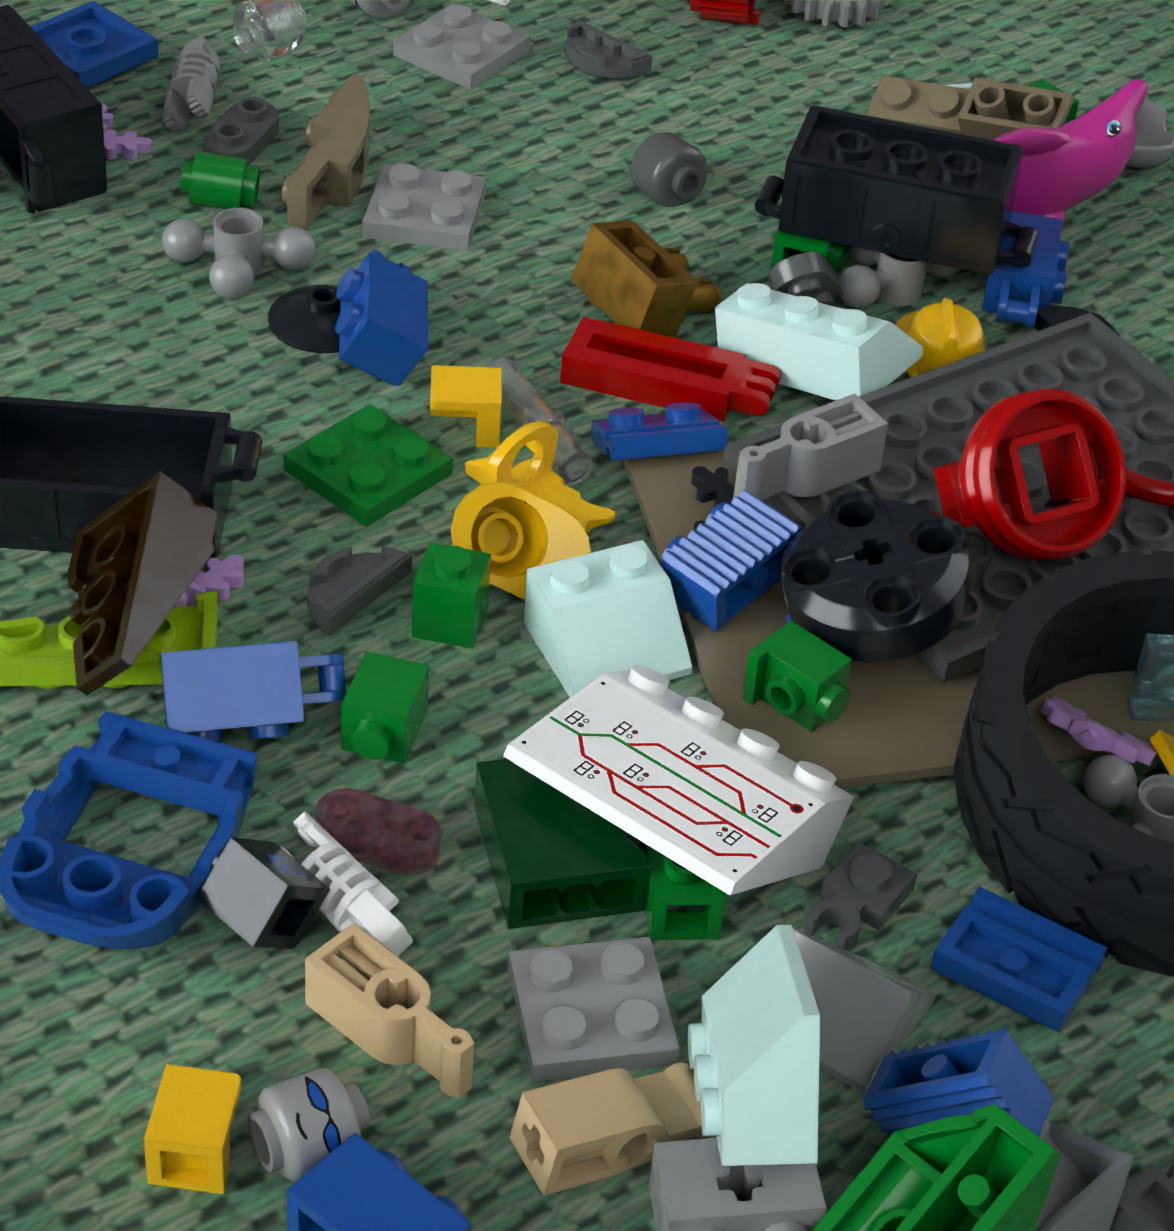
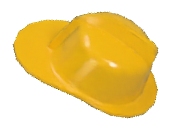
M944 298L942 302L932 303L921 310L905 314L896 324L899 329L923 346V356L905 371L910 378L985 351L984 332L979 319L967 308L953 304L951 298Z
M503 482L482 484L467 493L455 509L450 529L453 546L491 554V585L524 600L528 568L591 553L589 537L576 518L548 501L517 486Z

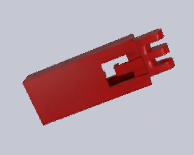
M583 316L562 355L560 383L666 408L667 405L674 403H697L701 405V410H705L719 421L725 422L729 410L754 416L764 415L769 408L770 401L775 394L782 375L781 371L774 365L745 359L746 354Z

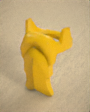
M539 420L524 424L508 436L488 457L465 462L466 474L481 485L503 482L517 486L564 509L579 521L586 534L591 529L608 524L615 519V511L583 500L580 492L564 485V479L551 470L556 456L558 431L556 427L547 422ZM526 445L534 453L533 457L519 462L512 468L516 455Z

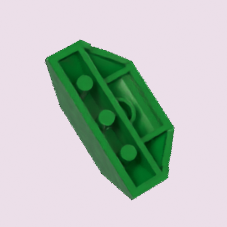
M996 1104L974 1109L973 1114L942 1118L898 1130L889 1137L812 1231H1035L1060 1155L1056 1149Z

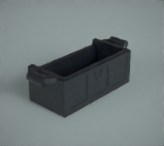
M10 5L1 6L0 162L24 189L26 210L28 213L34 214L36 213L35 209L41 212L106 193L107 176L102 104Z
M815 105L810 107L786 160L784 179L774 175L766 178L754 205L755 210L760 215L779 219L778 231L988 275H993L996 265H1013L1017 268L1029 266L1038 241V233L1034 228L1021 227L1010 222L1024 147ZM782 196L781 205H778L779 200ZM1005 236L1015 238L1011 252L1001 250Z
M0 396V548L72 553L79 529L161 471L218 513L213 536L215 548L211 558H217L233 480L249 482L256 477L263 440L256 432H242L231 428V413ZM232 444H236L237 447L232 465Z

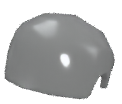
M1148 99L1144 100L1136 115L1137 136L1134 153L1126 164L1129 167L1147 169L1166 163L1174 149V128L1171 132H1168L1166 129V109Z

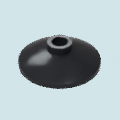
M308 285L281 295L272 304L268 313V323L273 334L283 343L298 350L312 353H338L340 334L335 332V326L340 315L341 300L336 297L339 285Z

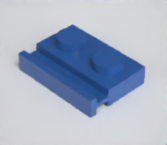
M697 403L669 404L666 406V413L644 415V410L639 408H619L609 411V418L591 420L594 445L604 454L610 455L612 461L725 450V445L728 444L727 426L725 424L720 425L718 419L707 411L701 410V405Z
M979 886L974 893L970 905L963 908L934 949L930 969L1060 1033L1089 988L1094 974L1098 973L1101 969L1107 947Z

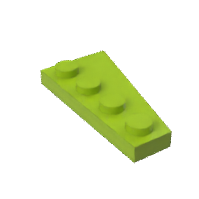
M217 591L195 594V605L173 608L132 666L103 686L108 688H124L130 685H162L160 653L216 648L218 625ZM37 616L0 621V686H36L42 689L76 686L73 643L81 632V626L72 621L71 616L64 618L59 624L44 626L43 621Z

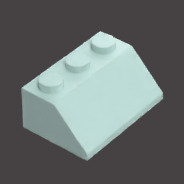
M760 283L745 284L715 307L718 348L746 354L745 359L774 365L781 371L782 376L779 384L832 400H839L854 393L859 397L884 388L923 356V346L890 321L867 316L861 310L842 309L819 303L815 298L809 296H793L771 290L767 285Z
M776 925L702 995V1023H689L688 1026L690 1069H694L696 1101L701 1102L703 1136H716L722 1166L818 1164L820 1013L792 925Z

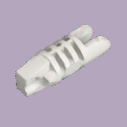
M304 811L293 823L298 828V834L309 846L315 847L316 850L301 865L330 888L319 911L339 932L354 923L398 957L413 943L404 925L390 912L399 903L398 898ZM279 846L291 857H293L283 846Z

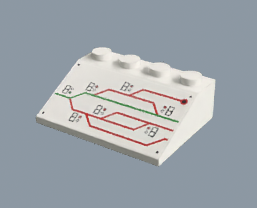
M638 665L633 666L631 670L601 674L511 741L503 757L728 895L818 870L824 864L854 799L853 795L834 785L836 777L825 768L806 761H799L798 763L777 752L780 745L773 738L756 730L747 728L737 729L722 720L724 712L716 705L697 697H682L668 688L670 681L664 675L650 668Z

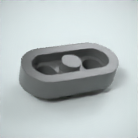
M247 97L241 99L238 103L231 106L205 134L204 152L248 159V164L252 163L279 132L278 110L262 98Z
M806 252L791 256L777 263L769 272L775 291L793 296H809L815 298L819 303L834 306V299L842 291L834 268L819 252Z

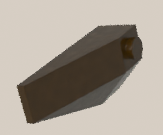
M161 471L77 531L67 580L68 587L78 594V600L70 607L71 620L81 626V632L73 643L76 687L87 696L132 666L214 552L213 536L218 513Z

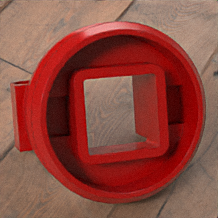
M1040 389L1018 393L998 401L974 425L967 439L962 460L932 468L943 517H949L959 522L963 528L976 525L981 533L997 548L1012 556L1027 560L1072 557L1085 552L1097 544L1108 533L1119 515L1125 496L1127 480L1126 462L1122 445L1107 417L1087 399L1073 392L1061 389ZM1037 442L1051 501L1071 499V501L1032 512L1018 448Z

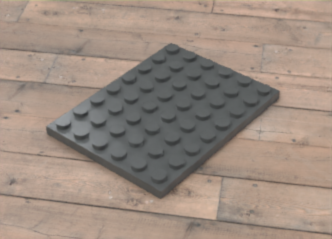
M1090 312L859 396L889 423L880 471L817 496L796 497L781 492L762 501L802 527L826 513L830 502L835 497L848 491L857 490L871 492L880 499L896 500L918 505L943 516L932 468L962 460L963 451L971 430L979 418L991 406L1006 397L1040 389L1066 390L1090 401L1107 417L1116 431L1124 452L1126 468L1154 479L1174 482V380ZM782 425L725 445L723 464L736 476L740 451L747 446H762L780 439ZM1038 443L1019 447L1018 451L1032 512L1070 502L1071 499L1051 501ZM1125 494L1119 515L1108 533L1085 552L1062 559L1027 560L1018 558L997 548L981 533L976 525L965 527V544L968 550L970 589L966 609L957 626L943 640L916 655L943 682L980 667L985 657L989 639L996 641L999 634L994 628L1012 601L1043 577L1050 580L1058 576L1054 571L1092 556L1136 550L1141 554L1151 555V550L1174 551V507L1146 502Z

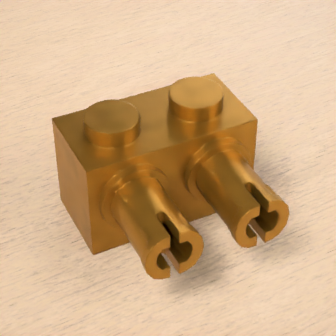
M634 221L592 223L571 280L588 296L590 303L606 313L616 324L669 337H676L685 314L712 313L721 302L719 286L716 283L712 284L713 280L710 278L695 279L688 272V259L684 253H680V249L674 247L663 249Z

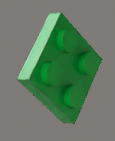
M369 404L284 453L283 469L367 527L452 475L453 458Z

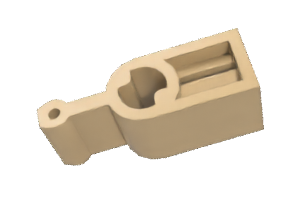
M354 923L305 958V1004L371 1057L382 1063L392 1065L407 1064L415 1061L440 1081V1088L443 1093L459 1099L472 1088L474 1041L469 1032L464 1029L450 1027L431 1012L429 984L417 971Z
M675 1063L662 1072L636 1079L632 1077L628 1070L616 1068L522 1092L509 1139L543 1196L605 1179L652 1160L654 1142L679 1141L693 1137L704 1139L710 1136H703L701 1102H697L695 1097L694 1072L690 1069L688 1063Z

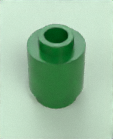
M196 151L194 161H184L180 191L182 193H189L190 205L225 210L241 207L255 209L260 183V166L248 164V159Z

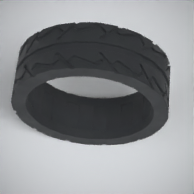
M1136 550L1092 556L1054 571L1058 576L1050 580L1046 577L1040 579L1012 601L994 628L999 634L996 641L990 639L988 641L985 657L982 661L976 687L974 688L964 721L954 763L958 807H960L961 818L978 856L1008 893L1014 891L1020 905L1107 947L1105 958L1111 954L1123 965L1174 977V844L1156 839L1113 818L1078 792L1049 760L1031 727L1026 707L1030 701L1058 684L1091 674L1141 671L1174 675V551L1151 550V555L1141 554Z

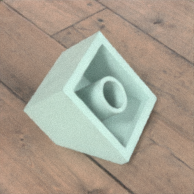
M643 540L527 569L524 625L569 697H572L603 673L631 670L635 665L655 670L664 675L668 680L692 674V663L670 578Z

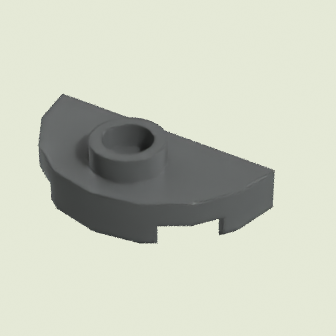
M579 19L568 28L565 53L569 61L582 71L599 77L617 79L637 77L651 72L652 56Z
M382 546V553L364 552L352 554V547L324 558L310 574L307 606L313 622L326 634L330 635L411 573L412 555L387 546Z

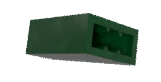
M507 758L476 762L474 808L508 929L645 911L650 863L647 855L621 829Z

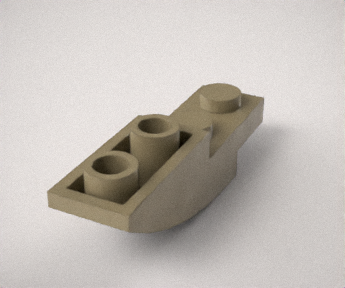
M352 74L338 91H334L331 94L328 104L319 115L313 116L309 121L306 131V144L311 148L294 173L288 174L282 188V202L287 205V225L307 230L328 202L348 207L361 187L369 163L370 102L368 90L360 75Z
M883 75L866 116L992 140L1003 133L1020 128H1056L1062 126L1065 123L1074 99L1072 93L974 78L970 89Z

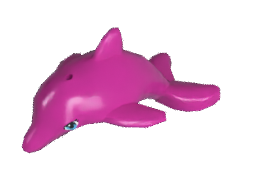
M1140 79L1131 80L1095 108L1056 128H1020L1003 133L996 139H992L993 141L1024 147L1012 211L1062 219L1063 225L1066 210L1095 196L1114 182L1134 153L1137 136L1136 115L1146 98L1147 83Z

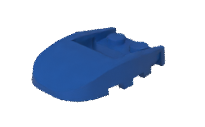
M106 711L98 719L101 733L98 740L89 749L74 745L58 763L59 775L45 791L34 789L21 808L25 820L17 837H10L0 857V892L9 914L32 928L99 947L115 949L147 948L161 944L174 936L202 904L197 899V896L210 875V866L214 858L226 847L231 837L238 838L255 783L257 753ZM99 782L218 816V827L188 877L64 842Z

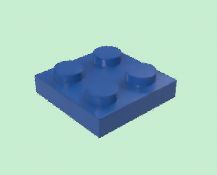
M95 1L88 2L31 27L86 88L158 57L157 38Z

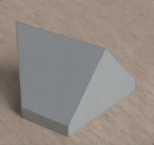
M793 929L820 1013L819 1069L865 1094L883 1058L891 1051L897 1052L933 1004L936 994L875 961Z
M1045 1121L1039 1137L1056 1149L1060 1158L1035 1231H1110L1134 1155Z

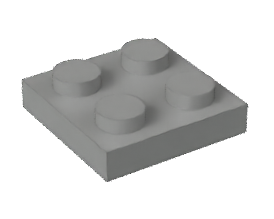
M454 3L393 40V56L470 90L530 51L529 35L512 29L507 23L491 20L473 12L467 6Z
M383 164L362 221V237L468 251L486 194L487 177L473 176L457 170L442 172L420 169L411 164Z
M650 937L509 951L508 972L532 1082L586 1076L608 1069L622 1068L634 1071L669 1067L678 1063L680 1047Z

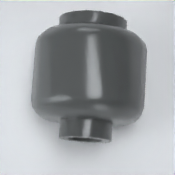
M670 132L656 133L646 138L636 149L630 168L632 182L636 188L648 198L664 207H676L693 201L703 189L708 172L706 158L701 151Z

